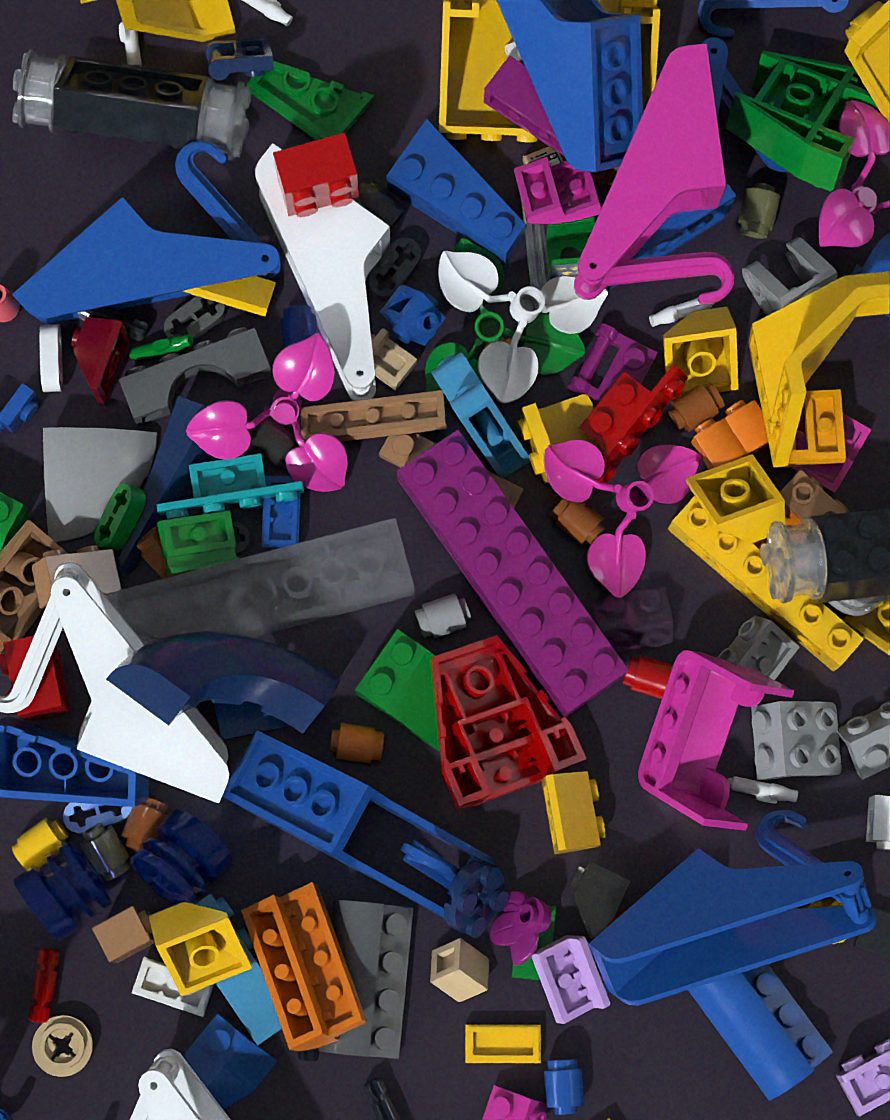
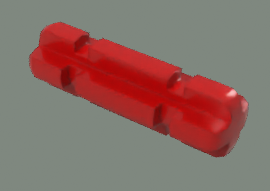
M47 948L39 950L37 964H40V967L35 972L31 997L34 1000V1004L30 1005L28 1016L32 1022L47 1023L48 1019H50L51 1007H49V1002H53L57 972L54 970L55 966H58L60 958L58 950Z

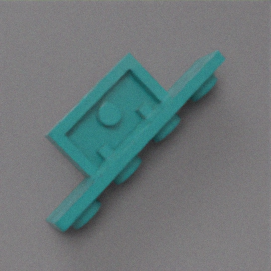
M260 453L234 459L189 465L194 498L161 503L156 506L159 515H166L167 520L189 517L188 511L203 509L204 514L225 511V505L239 503L240 508L256 507L262 505L261 499L276 497V502L278 503L297 500V494L304 493L303 481L267 487L262 455Z

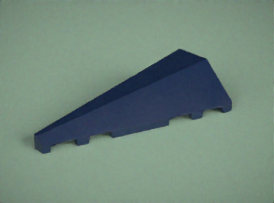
M181 396L177 397L144 488L146 497L144 509L126 545L122 548L116 565L117 572L127 576L132 572V568L141 559V551L136 546L146 533L157 526V522L167 520L166 515H159L157 512V504L192 499L194 497L189 465L223 460L206 453L186 433L191 419L200 410L205 408L206 405Z

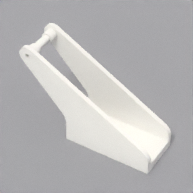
M272 143L258 161L255 169L256 181L260 187V201L317 327L330 349L333 362L352 401L373 399L376 394L366 280L390 247V226L354 200L343 207L335 208L329 205L318 208L315 214L307 217L288 216L277 179L273 152L282 149Z

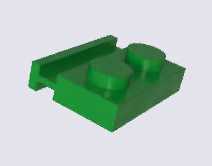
M230 510L157 522L163 559H166V575L239 563V558H236L234 548L236 547Z

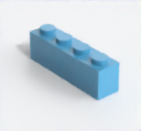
M210 893L195 904L227 912L229 919L235 915L223 896L216 899ZM232 923L251 962L252 969L219 981L216 984L257 1045H260L280 1031L282 1027L259 961L251 951L254 947L251 937L244 927L237 930Z

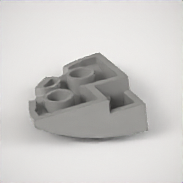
M43 428L48 536L54 542L72 541L93 534L113 492L120 484L126 483L137 488L141 487L144 479L149 477L155 460L157 432L109 428Z

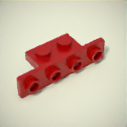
M673 364L652 391H649L626 372H623L580 425L579 429L604 448L602 456L605 468L602 476L597 481L607 484L614 477L618 464L624 457L631 455L636 450L639 439L644 432L658 423L662 416V410L670 400L676 399L682 393L688 377L677 365Z

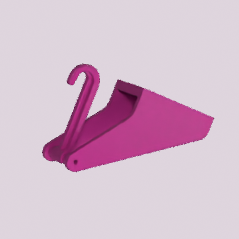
M707 44L676 48L669 54L579 259L578 273L575 277L573 288L578 297L584 300L595 299L607 286L716 275L721 280V287L718 290L701 294L698 298L699 304L705 305L723 300L729 295L734 285L735 274L732 265L725 257L715 252L632 259L673 214L717 208L725 190L726 181Z

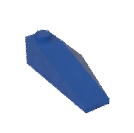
M217 1013L183 1055L184 1059L223 1110L252 1093L278 1062V1060L260 1045H257L253 1039L221 1013Z

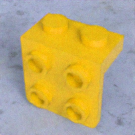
M586 394L541 409L537 408L536 403L521 409L520 420H517V426L523 441L529 440L533 453L529 454L531 465L536 475L541 473L544 484L549 483L544 469V453L548 445L570 440H584L596 446L601 453L604 448L579 429L580 425L594 409L590 397Z

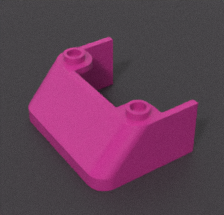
M690 650L681 652L674 662L639 766L638 779L640 785L644 790L702 826L746 831L748 823L725 810L730 795V788L727 779L716 772L719 759L738 704L745 707H755L762 701L765 693L792 698L794 690L756 670L701 652Z

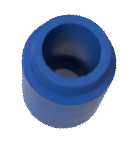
M577 1059L547 1061L548 1070L544 1071L547 1108H554L555 1115L576 1114L577 1106L584 1105L582 1068H578Z

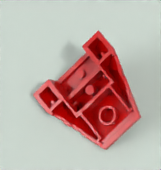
M497 635L431 658L442 774L457 808L477 806L541 782L546 775L558 774L586 760V756L570 722L565 716L561 718L548 703L549 697L542 689L538 691L524 674L527 672L526 669Z

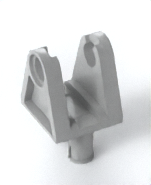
M796 237L786 243L789 252L785 253L789 263L803 283L800 287H792L788 290L758 261L742 269L743 278L749 290L766 316L837 280V271L800 237Z

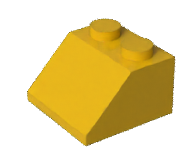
M753 454L686 478L687 485L717 530L750 543H755L786 531L785 500Z
M588 771L546 775L542 780L554 854L599 847L601 845L600 838H605L606 835L602 815L595 816L593 802L599 801L596 780H589Z

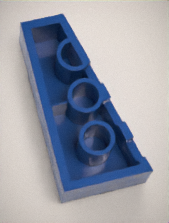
M426 119L386 175L387 189L455 234L488 250L497 257L500 263L505 265L523 240L526 224Z

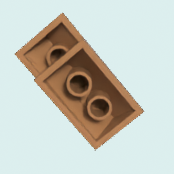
M29 520L25 522L0 552V653L4 649L3 642L22 638L44 609L39 607L31 566L43 558V553L63 549Z

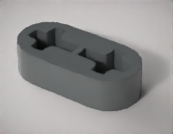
M195 296L166 319L164 333L166 337H171L175 332L173 326L175 323L179 322L183 326L193 320L194 322L188 325L186 329L188 334L192 336L194 343L221 323L226 315V306L222 303ZM207 301L211 305L217 303L215 306L217 313L211 316L207 312L197 318L204 311L202 306L204 302Z

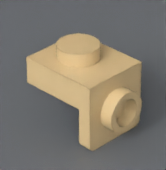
M382 328L376 336L371 334L375 377L396 391L417 364V358L388 338L389 332Z

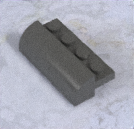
M333 900L331 923L367 1023L339 1035L338 1041L319 1047L320 1052L399 1059L413 917L412 907Z

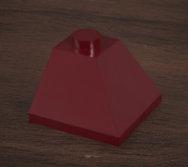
M86 317L83 326L76 328L71 346L74 347V354L96 400L100 405L106 406L131 340L123 322L113 319Z

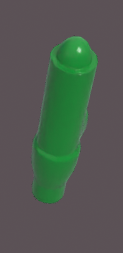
M190 334L171 336L133 347L129 352V357L135 361H140L167 353H174L185 347L192 346L193 338Z

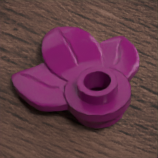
M512 891L509 893L508 903L503 909L504 913L498 916L492 924L490 940L495 945H510L513 965L519 966L526 962L536 951L538 934L548 929L552 915L550 908L541 899L528 898L523 892Z

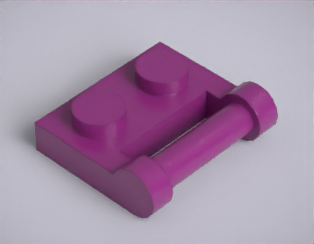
M606 324L599 325L595 333L597 336L596 341L578 375L573 376L568 384L570 390L579 395H588L591 401L596 404L601 401L623 372H626L642 385L658 352L620 334L616 329ZM611 344L619 348L597 389L589 383L607 348Z

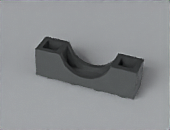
M246 327L238 328L229 332L226 335V339L213 343V340L203 341L193 347V351L181 356L179 353H172L162 357L157 365L149 368L137 366L126 371L125 377L120 378L119 382L137 426L170 415L175 392L185 380L194 375L216 373L231 380L238 388L272 376L270 365L255 328L247 330Z

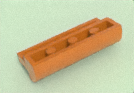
M311 882L281 897L272 895L241 910L289 1050L306 1051L331 1044L339 1040V1035L367 1023L318 884Z

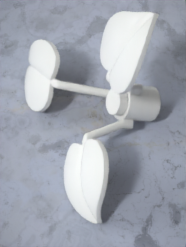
M443 251L439 261L438 276L442 292L455 308L466 312H474L481 306L483 299L488 303L511 302L510 313L518 321L511 344L509 345L502 341L491 343L483 349L478 360V372L482 382L493 396L502 403H510L523 396L533 385L538 374V359L535 352L527 347H517L526 324L532 322L540 312H549V321L555 329L567 334L580 333L587 329L595 320L608 293L604 289L595 299L584 300L578 297L574 291L575 277L560 276L549 280L542 287L541 291L535 287H524L517 294L511 291L509 294L491 296L489 294L497 288L499 278L496 267L489 259L471 252Z

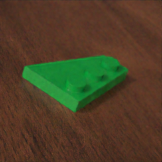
M273 61V70L265 71V74L261 76H253L247 83L246 89L315 140L341 133L346 134L374 100L373 94L364 91L360 94L345 89L344 84L332 80L331 83H327L310 77L308 72Z

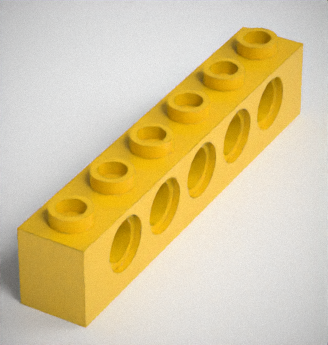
M695 496L672 520L668 527L672 534L833 672L842 666L864 640L863 637L823 603H818L814 595L753 543L717 530Z

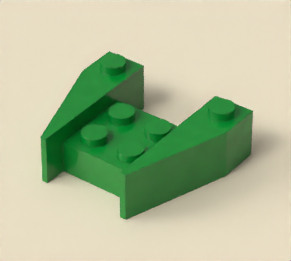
M763 51L753 83V87L760 91L755 98L737 91L735 92L725 128L798 179L808 182L815 187L833 192L845 172L855 139L827 128L832 119L839 121L847 101H859L870 105L878 112L880 111L854 67Z

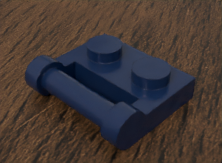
M268 38L213 41L205 49L206 58L209 61V75L215 80H224L228 77L229 73L244 72L246 76H261L265 74V71L273 70V56Z

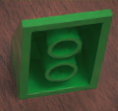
M397 629L356 687V695L440 752L431 658L435 655Z

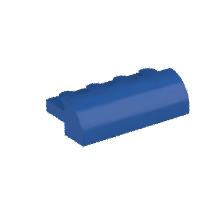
M769 964L688 990L769 1101L797 1085L809 1076L817 1065L833 1053Z

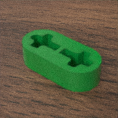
M126 483L120 484L115 489L95 530L94 538L97 546L108 550L113 549L114 552L124 548L145 506L146 497L142 489Z

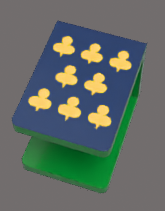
M595 216L571 222L547 224L545 240L549 280L560 276L576 277L580 258L560 259L562 251L568 248H573L580 253V256L582 255L595 225Z

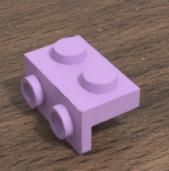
M565 935L538 949L531 956L557 1023L565 1024L593 1008L604 1009L610 1006L607 996L608 990L602 976L599 975L589 942L584 936Z
M890 1038L876 1045L874 1048L877 1053L866 1059L860 1054L841 1064L844 1070L836 1074L857 1116H861L890 1100Z

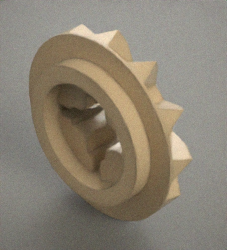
M68 1015L55 1016L48 1019L47 1023H42L37 1029L32 1042V1052L38 1066L46 1073L58 1077H66L79 1072L87 1065L93 1051L92 1034L82 1021ZM73 1033L74 1035L71 1037L72 1040L69 1046L73 1049L72 1052L76 1056L64 1052L53 1059V1056L56 1054L57 1045L50 1036L64 1039Z

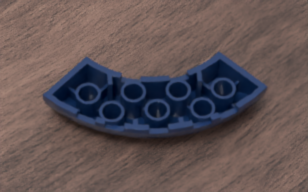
M219 631L190 632L155 640L129 655L106 678L107 681L168 726L183 712L197 707L202 701L211 700L212 703L242 705L244 701L261 705L262 712L282 720L302 734L325 707L341 681L323 667L282 646L243 634Z

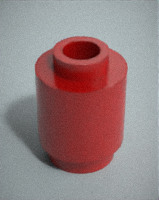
M640 655L639 658L630 656L627 665L629 671L624 676L622 684L631 686L630 690L662 699L674 664Z

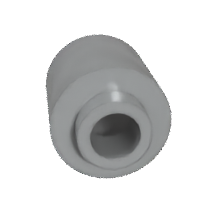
M455 593L424 603L421 609L414 611L423 638L432 636L435 639L467 628L465 620L471 618L465 598L457 599Z

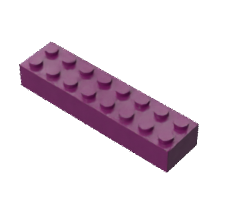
M456 430L397 470V480L563 716L567 717L628 673L629 670L459 430Z

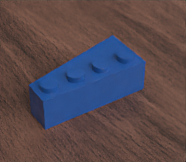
M10 716L0 719V797L136 807L148 800L149 777L77 750V738Z

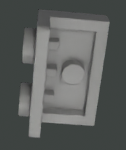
M890 701L882 704L879 709L865 716L850 719L846 725L839 727L837 730L839 737L846 743L855 770L862 780L890 767Z

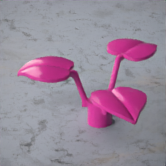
M851 100L845 103V108L838 122V132L855 139L851 154L857 157L868 155V160L857 181L852 184V192L847 189H837L826 197L819 219V244L821 247L842 246L852 248L866 244L874 234V220L871 212L876 214L880 210L890 207V200L878 204L876 203L877 196L871 188L862 186L876 160L875 154L885 155L890 151V125L875 108L865 103Z
M318 332L287 346L277 355L273 364V376L281 389L274 394L271 406H266L264 411L252 421L247 422V410L244 405L232 400H222L200 410L187 426V436L206 453L219 459H234L241 456L250 445L251 435L248 429L256 427L267 416L271 415L276 422L293 426L295 438L299 446L287 453L285 461L289 474L296 482L303 481L304 487L321 492L339 490L345 485L348 459L347 452L341 441L331 434L315 433L305 442L299 425L300 395L309 401H318L327 395L334 380L332 355L326 341Z
M570 440L548 445L545 449L544 469L550 485L558 495L572 502H583L590 497L593 487L616 493V502L619 508L627 512L626 517L617 527L615 535L608 533L599 535L593 540L587 552V564L591 574L614 597H623L635 586L642 574L646 561L645 546L641 538L633 534L622 536L624 529L632 519L636 518V512L649 508L653 500L663 504H672L682 500L690 490L686 483V478L696 474L702 460L701 454L678 445L651 447L641 454L636 464L637 472L644 481H635L621 486L619 484L612 485L597 481L604 472L605 463L602 453L592 443L584 440Z

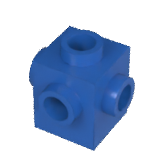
M402 284L380 311L393 326L391 332L398 339L407 344L410 341H414L423 346L436 334L439 326L446 318L436 308L438 302L430 294Z

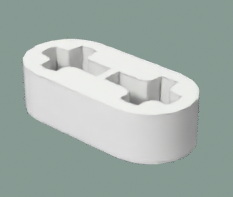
M60 324L40 325V375L43 392L63 390V356Z

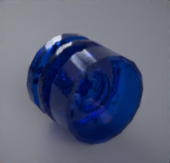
M178 809L173 810L156 828L159 840L153 838L146 839L143 843V849L137 850L131 856V864L141 879L155 893L174 906L182 902L196 904L197 897L203 896L206 892L207 886L203 879L208 881L217 880L232 863V856L221 839L196 817Z
M68 841L58 845V849L65 859L64 863H61L52 852L45 855L48 865L52 870L48 875L36 865H32L13 879L17 890L45 929L58 942H62L80 928L78 918L74 913L76 909L80 908L91 918L97 915L89 899L93 897L103 909L112 904L102 877L87 857L74 849Z

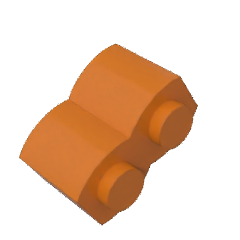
M741 400L725 411L727 417L718 422L711 418L695 428L697 435L693 437L691 443L696 451L702 455V460L708 470L751 454L754 455L769 446L763 413L755 400L748 404Z

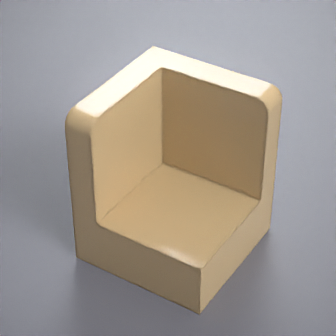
M459 938L432 951L430 982L453 999L462 1002L488 990L489 959L466 941Z

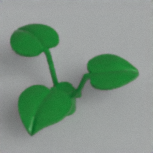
M465 238L461 239L452 252H471L482 255L489 259L496 267L499 278L498 285L495 291L489 294L494 296L499 292L504 280V271L500 261L488 250L473 244ZM484 299L479 307L481 315L475 322V331L478 338L475 340L470 352L467 353L461 344L449 342L439 345L429 355L425 367L426 392L442 390L431 371L438 368V364L444 358L456 356L462 352L481 380L478 372V360L473 358L483 343L491 344L500 341L503 335L513 338L515 332L505 328L503 320L498 314L487 311ZM540 314L532 322L527 323L526 335H521L519 341L525 342L522 347L530 348L535 352L538 359V374L541 375L558 373L585 354V347L577 333L567 334L555 329L549 321V314Z

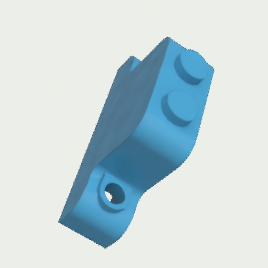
M461 352L456 356L444 358L438 364V368L431 371L459 420L497 475L506 478L528 464L530 458L464 354Z

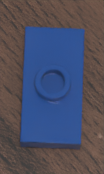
M265 475L267 487L296 482L291 476ZM301 493L297 494V500L278 503L276 502V497L264 499L262 549L299 550Z

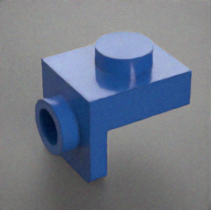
M23 383L0 412V432L6 428L15 434L23 421L29 422L38 410L39 405L36 404L39 401L38 396Z

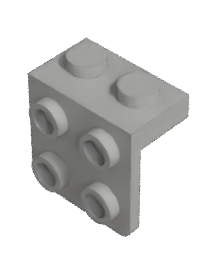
M778 701L751 707L757 780H771L790 776H834L841 773L837 709L833 702Z

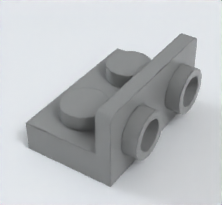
M754 615L742 624L738 631V636L729 648L724 649L717 658L756 670L775 680L800 647L774 622Z

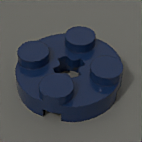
M484 860L483 863L472 861L457 873L449 888L450 891L454 892L451 904L445 902L444 906L445 920L451 928L477 938L482 935L485 927L491 922L495 914L501 912L506 907L509 893L504 890V875L498 866Z

